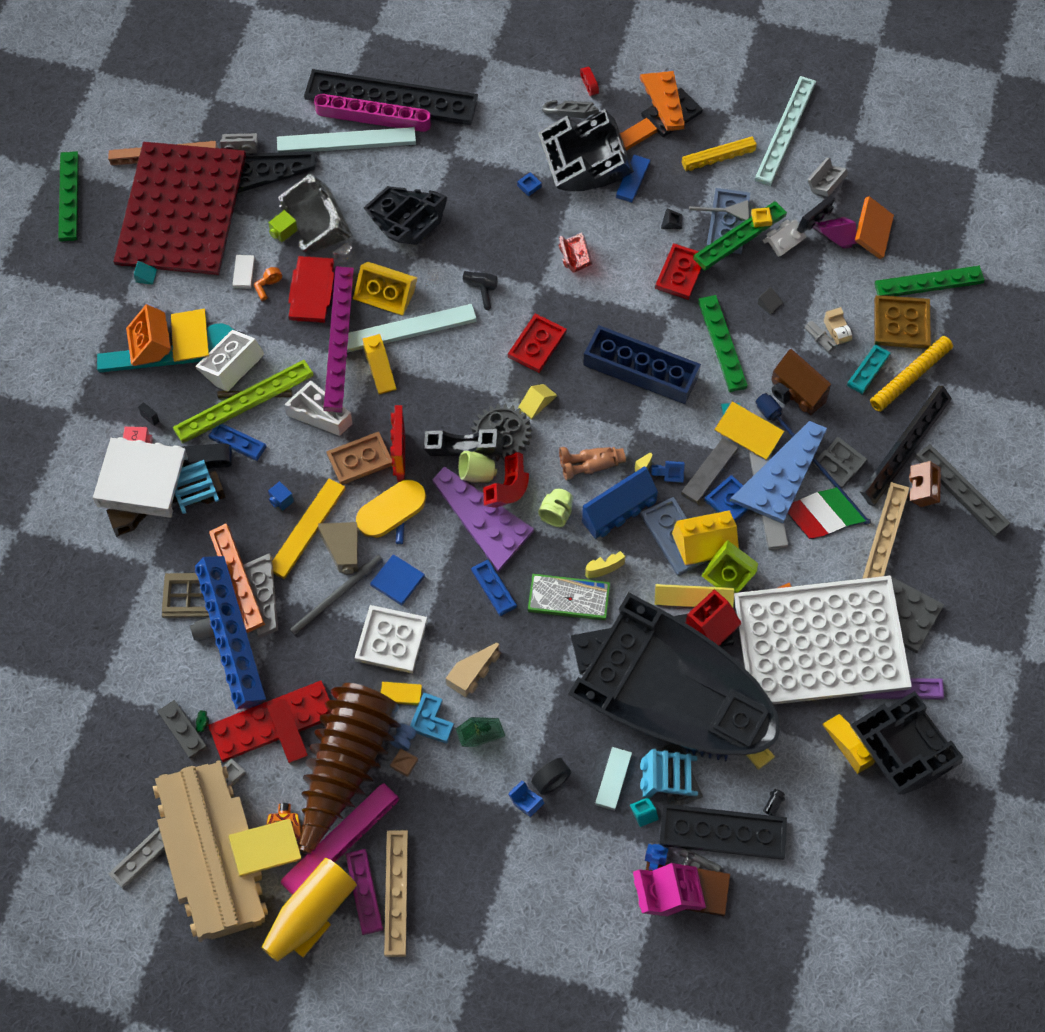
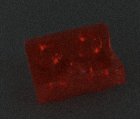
M582 232L568 239H565L563 236L559 237L560 244L558 246L564 255L562 261L566 268H569L574 273L592 265L586 239Z

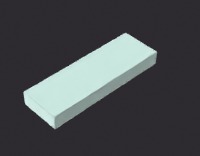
M612 747L595 802L596 806L615 811L632 752Z

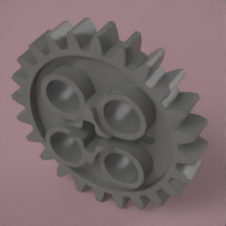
M505 403L503 408H500V405L497 404L496 409L490 406L489 412L483 409L484 415H477L479 421H473L475 426L471 427L472 434L482 429H498L504 437L503 443L510 442L508 445H503L502 455H488L490 459L495 457L496 462L499 461L500 457H503L505 462L506 456L517 453L520 449L526 451L525 445L530 444L529 438H532L530 420L526 419V413L521 414L520 408L515 411L514 405L508 408ZM495 420H501L499 423H493ZM512 426H518L516 429H510Z

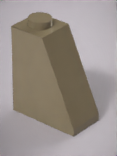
M357 522L318 523L320 536L338 571L344 574L358 572Z

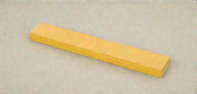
M331 479L327 480L273 559V574L283 579L287 577L318 531V523L325 521L346 490L345 486Z

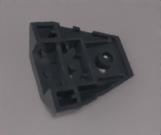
M387 186L363 208L387 238L398 243L417 245L441 223L447 196L429 190V193L421 192L420 189L407 191L406 188Z

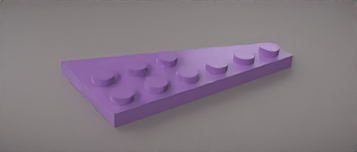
M443 467L432 479L433 484L452 507L454 513L460 518L462 524L481 547L497 572L505 566L534 532L532 527L502 506L497 508L484 506L483 493L466 481L461 480L459 476L446 467Z

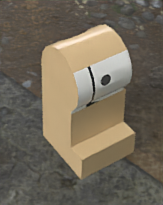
M841 307L827 311L824 317V323L837 345L852 341V333L843 317L844 312Z

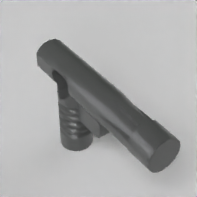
M683 848L680 853L681 856L685 857L682 865L694 866L698 869L701 865L716 872H719L721 868L720 865L688 849ZM688 854L694 855V858L689 859Z

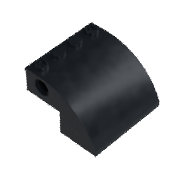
M606 109L577 125L568 116H565L538 132L555 185L558 189L565 191L596 189L612 184L634 172L616 120Z
M915 691L888 708L884 703L850 725L898 794H906L929 784L962 764L963 760L962 754L952 741L947 742L926 713V705Z

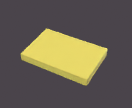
M290 819L228 836L239 877L301 860Z

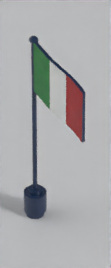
M767 393L759 396L755 401L759 411L768 421L778 420L793 437L795 434L780 418L782 407ZM814 457L812 461L836 488L816 492L793 502L788 512L790 518L809 539L824 537L845 527L861 523L869 525L871 519H867Z

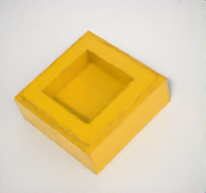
M769 207L751 210L754 227L772 226Z

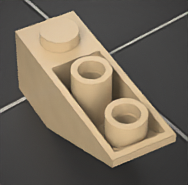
M495 643L457 662L446 677V685L464 697H467L469 693H474L478 686V680L487 675L491 662L495 663L500 656L499 644Z

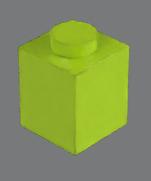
M285 210L268 222L270 235L281 242L298 231L296 220Z

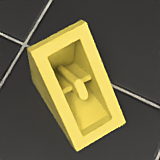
M544 384L531 386L518 409L520 408L530 419H533L557 397V394Z

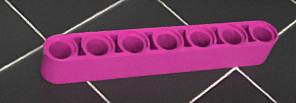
M319 94L314 99L316 113L323 117L394 128L415 127V131L420 132L428 131L431 127L430 113L425 109L327 94Z
M385 783L380 785L318 844L315 851L307 854L283 877L281 884L293 895L324 858H328L335 863L347 851V848L350 849L363 836L362 833L365 834L378 822L377 819L380 820L392 808V805L395 806L399 797Z

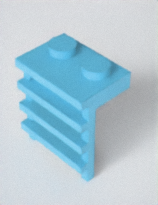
M204 460L182 467L175 495L183 514L186 513L184 506L212 496H214L215 502L219 501ZM205 477L207 478L206 481L194 484L192 486L180 490L177 489V487L189 484L191 482L203 479ZM210 487L208 491L181 500L182 496Z
M652 749L642 758L640 768L643 770V777L640 783L643 797H652L657 792L698 796V791L691 790V761H697V756H692L688 753L684 755L680 754V752L669 753L665 750L662 752ZM668 758H673V788H668ZM680 759L684 760L685 790L680 789Z

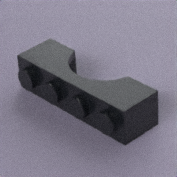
M482 429L472 435H456L443 430L425 431L423 449L430 456H460L463 451L477 452L483 455H502L504 437L498 429Z

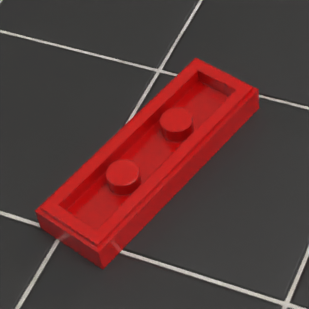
M286 698L268 705L269 714L288 763L308 756Z

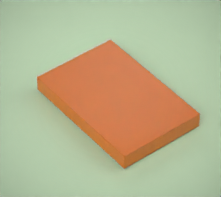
M870 196L864 200L855 241L874 256L881 259L885 255L894 215Z

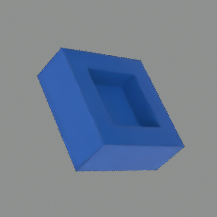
M530 172L517 181V186L527 196H530L542 187V183Z

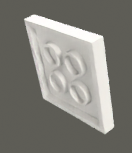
M370 605L356 651L355 661L413 674L427 624V617Z

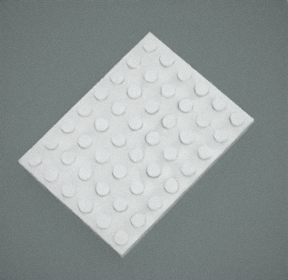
M891 576L734 593L736 614L742 623L739 626L744 667L758 681L773 704L911 689L912 685Z

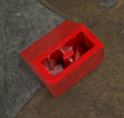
M715 589L687 614L686 624L699 631L718 646L742 624L729 601Z

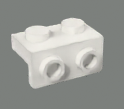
M796 219L792 221L785 220L779 224L780 228L778 230H771L763 240L764 243H770L778 257L807 237L805 233L801 234L797 231L799 223Z

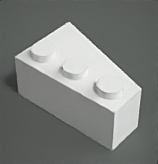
M311 380L284 404L287 416L338 436L353 424L351 412L344 407L342 413L323 411L325 391Z

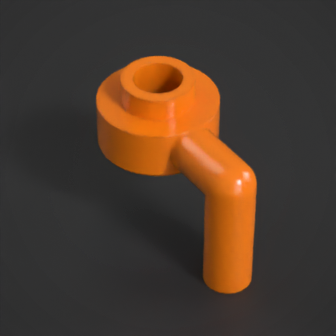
M270 267L266 269L263 278L254 283L261 301L268 298L262 286L277 283L282 279V273L279 268Z

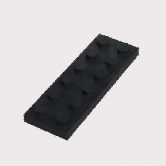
M663 804L659 845L784 860L787 817Z

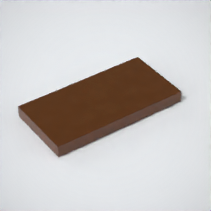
M647 861L646 870L653 871L649 870L650 862ZM697 868L706 908L701 910H685L725 916L730 874Z

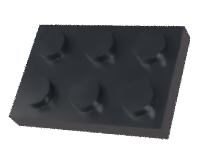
M682 88L678 89L685 124L700 115L703 109ZM652 105L644 110L641 116L644 119L648 118L657 128V132L662 137H665L674 130H666L658 115L657 108Z

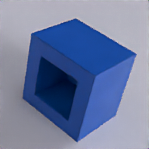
M280 481L268 490L269 502L275 508L279 507L283 511L294 502L292 493Z

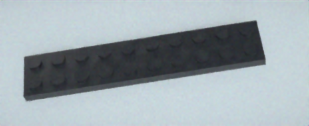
M312 69L304 94L305 100L314 101L315 97L319 94H327L425 109L429 111L430 119L467 125L472 124L478 101V94L317 69Z

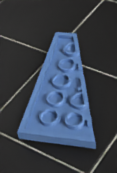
M809 421L731 497L730 502L784 523L827 428Z

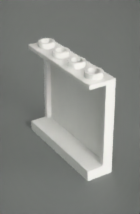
M122 437L110 438L93 495L96 507L171 518L173 514L171 505L184 460H188L185 448L165 446L161 443L151 444L142 440L131 441Z

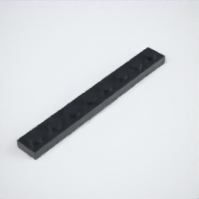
M943 385L936 387L860 491L869 505H876L952 400Z

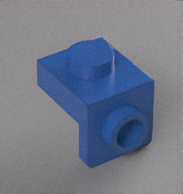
M521 781L508 794L513 804L529 817L545 804L543 799L531 791L524 781Z

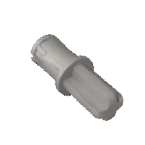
M813 321L807 323L805 329L815 338L816 343L819 342L828 353L832 351L831 349L834 350L837 344L826 335V331H822Z

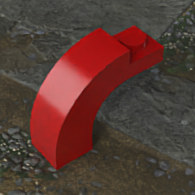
M517 452L505 457V480L503 484L495 483L483 487L484 506L492 508L505 506L518 501L524 495L528 487L529 473L524 472L522 453Z

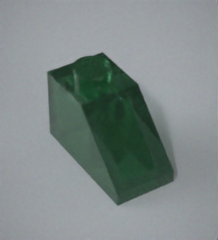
M470 717L456 728L462 747H476L505 737L499 718Z

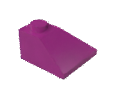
M846 217L821 221L820 223L816 222L813 229L842 248H850L852 244H857L855 241L857 233L856 222Z

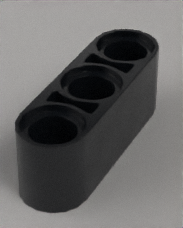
M229 444L182 446V448H185L188 460H184L182 467L204 460L207 469L224 468V466L230 467L232 465V447Z

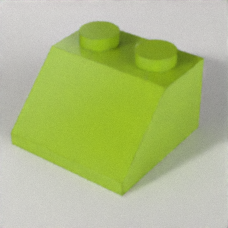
M727 540L714 555L703 572L702 577L715 587L734 588V593H739L756 574L758 563Z

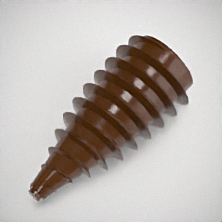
M343 683L342 687L331 689V694L336 700L325 702V707L331 714L320 716V721L326 728L317 729L314 732L321 743L310 745V750L316 755V758L307 759L306 765L313 772L303 776V780L309 785L308 791L301 792L303 798L307 800L306 808L302 809L305 817L304 823L301 826L302 833L299 842V850L304 853L311 854L312 851H315L319 842L327 831L331 830L330 827L337 818L343 819L341 812L346 807H355L350 801L355 794L365 795L359 786L363 781H374L367 773L371 768H381L375 761L377 755H388V752L382 745L384 741H395L388 732L390 728L401 727L394 719L399 705L388 696L366 686L355 683Z

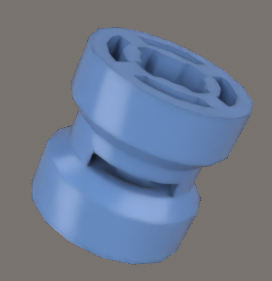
M399 723L401 727L396 728L397 733L392 736L395 741H390V743L398 749L401 748L404 751H408L411 746L410 741L415 737L417 731L409 725Z

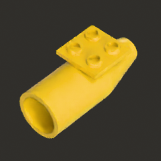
M324 858L281 908L261 948L277 962L293 950L304 958L331 926L327 920L357 886L355 881L336 863L328 858Z

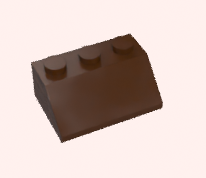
M792 349L788 350L773 370L771 378L774 385L781 383L789 389L790 400H794L799 404L803 412L812 415L827 402L831 383Z

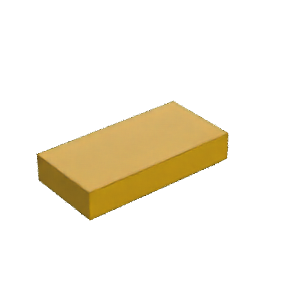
M382 682L381 693L394 700L397 704L418 706L421 700L422 685Z

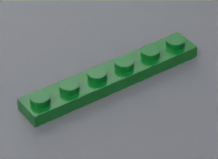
M78 151L60 153L58 232L60 242L78 239Z
M776 201L767 206L770 208L772 226L786 217L787 212ZM750 217L696 253L693 259L706 271L771 226L754 227L753 219Z
M979 265L876 280L874 285L877 295L896 297L983 284L985 280Z
M717 296L699 298L698 303L729 393L747 389L748 385Z

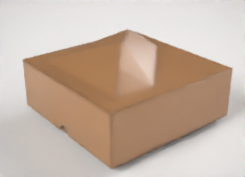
M400 748L390 764V768L408 777L418 762V758Z

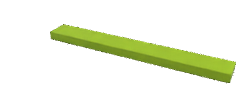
M302 360L179 423L173 429L181 443L184 444L313 377L314 374L306 361Z

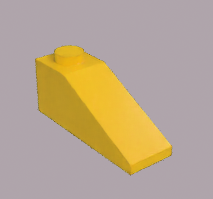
M377 334L362 338L364 351L378 394L396 390L381 335Z
M840 714L822 724L857 774L875 763L850 727V724Z

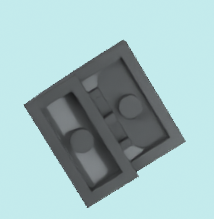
M839 437L817 458V461L842 488L868 461Z

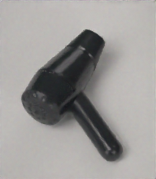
M464 271L463 282L480 288L484 309L490 310L491 303L488 290L496 289L498 285L497 276L488 273Z

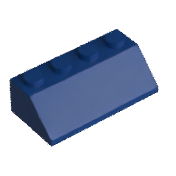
M646 466L583 505L582 523L595 539L600 536H606L615 526H622L626 519L631 516H637L646 506L651 507L656 503L658 491Z

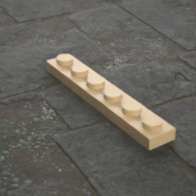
M891 482L862 579L884 576L909 487Z
M408 830L387 831L385 957H406Z

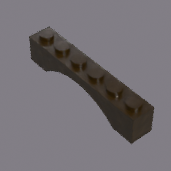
M216 471L209 472L219 500L226 498ZM205 477L203 479L177 487V489L180 490L192 486L194 484L206 481L207 478ZM210 487L182 496L181 500L208 491ZM175 494L172 503L178 502ZM212 496L198 502L209 504L214 502L215 499ZM115 509L106 510L116 537L134 531L139 523L149 515Z

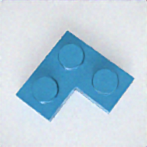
M423 693L410 727L414 728L417 734L447 744L454 728V723L437 717L443 702L441 698Z

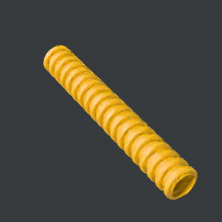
M946 336L940 337L936 343H933L913 363L870 399L872 407L877 411H883L895 398L926 373L930 367L944 357L949 350L953 349L952 341Z

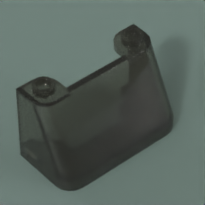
M312 173L278 196L281 210H285L296 220L298 231L302 237L299 239L300 244L298 246L303 253L312 254L345 242L352 237V233L332 192L325 183Z

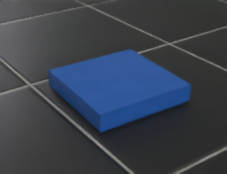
M732 475L704 499L718 513L730 510L735 522L749 510L730 502L731 497L743 487Z
M393 554L371 581L370 585L402 606L424 579L425 574Z

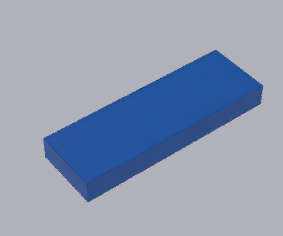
M634 155L631 160L634 172L623 178L616 193V198L633 203L650 165V159Z
M225 424L216 426L208 435L209 439L219 444H229L232 450L255 461H258L267 447L265 443Z
M489 560L471 568V571L499 616L517 608L515 601Z

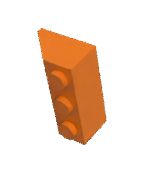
M146 304L126 328L131 365L133 366L160 361L171 349L165 312Z

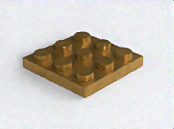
M875 295L874 345L928 349L931 346L930 299Z

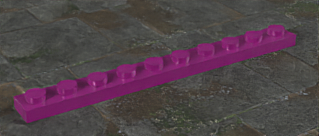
M336 266L323 409V411L342 413L354 270V268Z

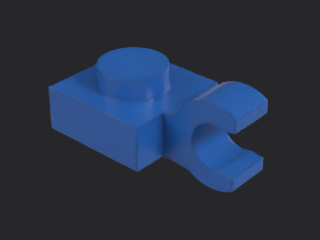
M665 461V466L652 465L651 475L664 476V481L683 482L685 463Z
M648 844L644 861L650 862L649 870L658 869L659 864L665 866L668 848H664L659 844Z

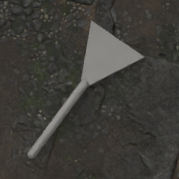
M748 200L727 208L689 207V210L727 212L744 221L749 219Z

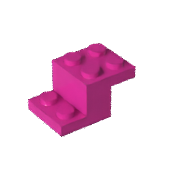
M671 863L653 871L639 869L633 872L634 885L639 898V907L643 914L669 916L685 909L701 910L706 908L697 867Z

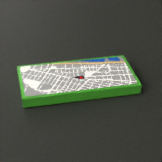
M532 574L528 612L606 621L610 582Z

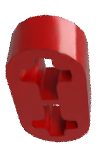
M589 66L581 68V79L589 96L599 94V87Z

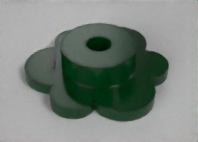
M200 710L196 718L197 732H203L208 726L209 718L207 711Z

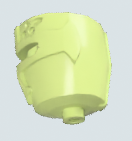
M463 451L460 454L458 469L461 480L473 483H489L496 476L497 469H495L494 460L477 452Z
M554 489L550 494H547L538 510L541 520L555 527H563L572 512V494L563 489Z

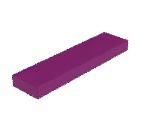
M366 849L346 853L350 877L357 884L353 893L362 935L383 931Z

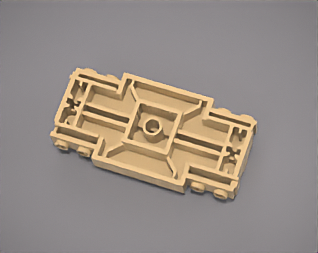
M220 760L214 764H205L198 767L190 766L183 768L177 773L161 775L159 778H155L156 786H152L155 798L160 797L161 801L158 809L162 819L157 821L179 904L188 902V904L184 905L187 917L192 916L194 924H190L193 937H198L199 942L206 938H211L212 940L251 927L256 928V926H260L261 923L265 922V915H268L265 902H260L259 895H262L260 883H255L262 880L261 871L240 877L238 874L228 836L249 830L240 797L232 798L234 797L232 786H227L226 778H229L226 766L222 767Z

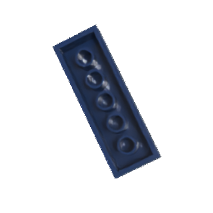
M598 325L584 352L583 365L682 404H686L699 377L701 367L700 363Z

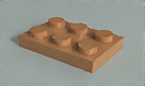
M379 432L326 451L341 485L392 466V459Z

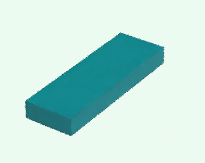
M875 344L850 378L847 386L863 395L891 353Z

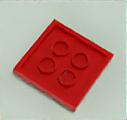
M395 405V413H391L392 446L390 452L393 476H397V482L405 481L406 433L402 405Z

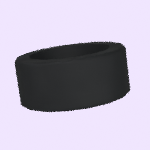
M556 758L539 769L531 782L541 795H546L561 786L569 778L572 771L562 758Z

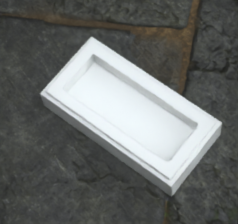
M236 255L233 288L251 289L255 262L254 255Z

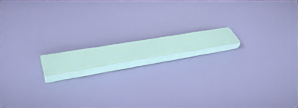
M802 76L799 77L756 174L755 181L769 186L772 185L816 85L815 80Z
M415 127L277 137L278 153L416 145Z
M468 304L348 333L347 353L364 349L362 338L377 334L381 335L383 344L477 322L473 306Z

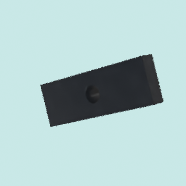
M829 195L805 214L799 223L797 231L802 234L806 230H811L816 222L820 223L825 215H830L834 209L832 205L835 198Z

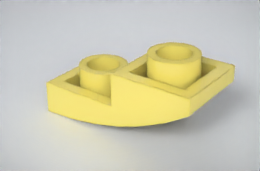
M620 551L616 555H610L606 562L601 557L596 561H590L586 566L585 576L588 579L596 578L615 571L625 564V555Z

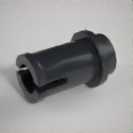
M778 789L770 792L771 796L763 809V812L769 815L771 813L770 816H775L781 802L785 801V793Z

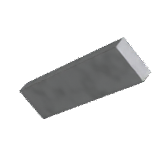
M722 437L682 490L681 495L698 504L737 452L738 446Z

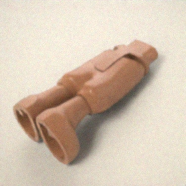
M567 447L559 448L560 464L563 467L565 480H571L576 474L582 472L593 474L597 471L618 466V463L626 462L623 448L585 449L579 454H570ZM579 462L583 463L581 465H572Z

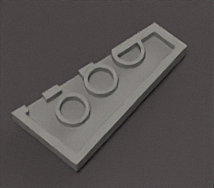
M270 553L243 565L265 622L264 626L256 629L260 638L278 630L273 564Z

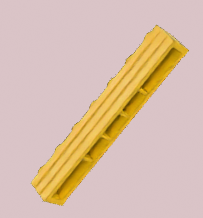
M753 136L683 156L682 165L685 171H692L695 168H702L708 164L712 165L718 161L722 162L735 156L753 153L756 151L757 144Z

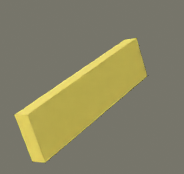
M655 584L654 604L696 607L715 589L729 601L733 608L734 588Z

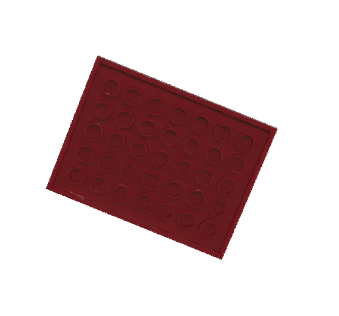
M143 142L113 261L114 264L136 267L137 262L140 261L158 270L219 275L246 157L245 151Z

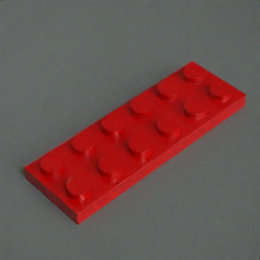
M322 680L209 724L208 726L221 761L225 762L278 741L279 737L267 706L285 698L299 732L320 724L321 715L331 714L325 707V702L330 699Z

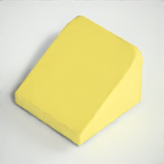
M652 453L645 455L635 462V472L644 466L649 469L652 463Z

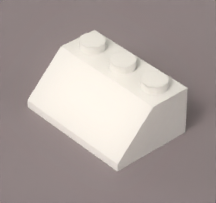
M232 330L209 352V356L204 357L195 367L216 387L229 391L260 360L264 352L255 338Z

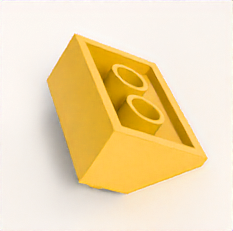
M366 262L360 266L353 299L404 315L414 294L418 278Z
M730 510L676 521L672 531L673 538L685 565L712 560L727 540L739 548L737 526Z

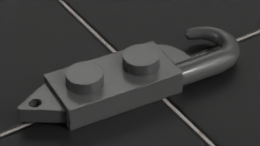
M552 100L542 106V111L545 114L558 115L559 117L568 116L569 118L584 119L589 115L599 113V109L594 106L593 102L564 101L555 108H549L550 105L558 103L557 100Z

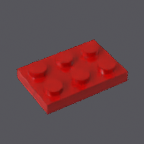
M673 243L655 284V289L689 300L702 270V267L693 259L694 255L699 251Z
M535 313L508 352V358L540 373L567 333V329Z

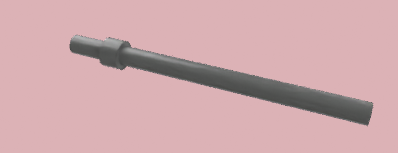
M377 555L368 564L362 565L355 575L289 630L292 634H297L364 576H369L383 559Z

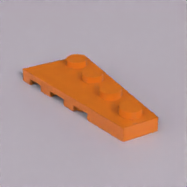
M674 71L640 74V80L644 83L645 90L650 95L654 107L657 108L658 115L666 130L684 129L685 124Z

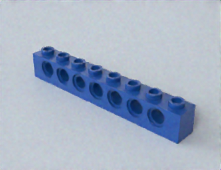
M203 557L195 565V572L200 582V590L204 596L205 607L216 638V646L219 649L221 663L226 673V681L230 687L231 699L236 710L255 707L263 703L266 698L225 557Z

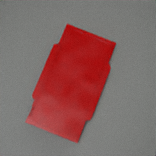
M298 256L297 267L293 270L288 300L290 304L289 320L326 322L327 308L330 306L334 281V258Z

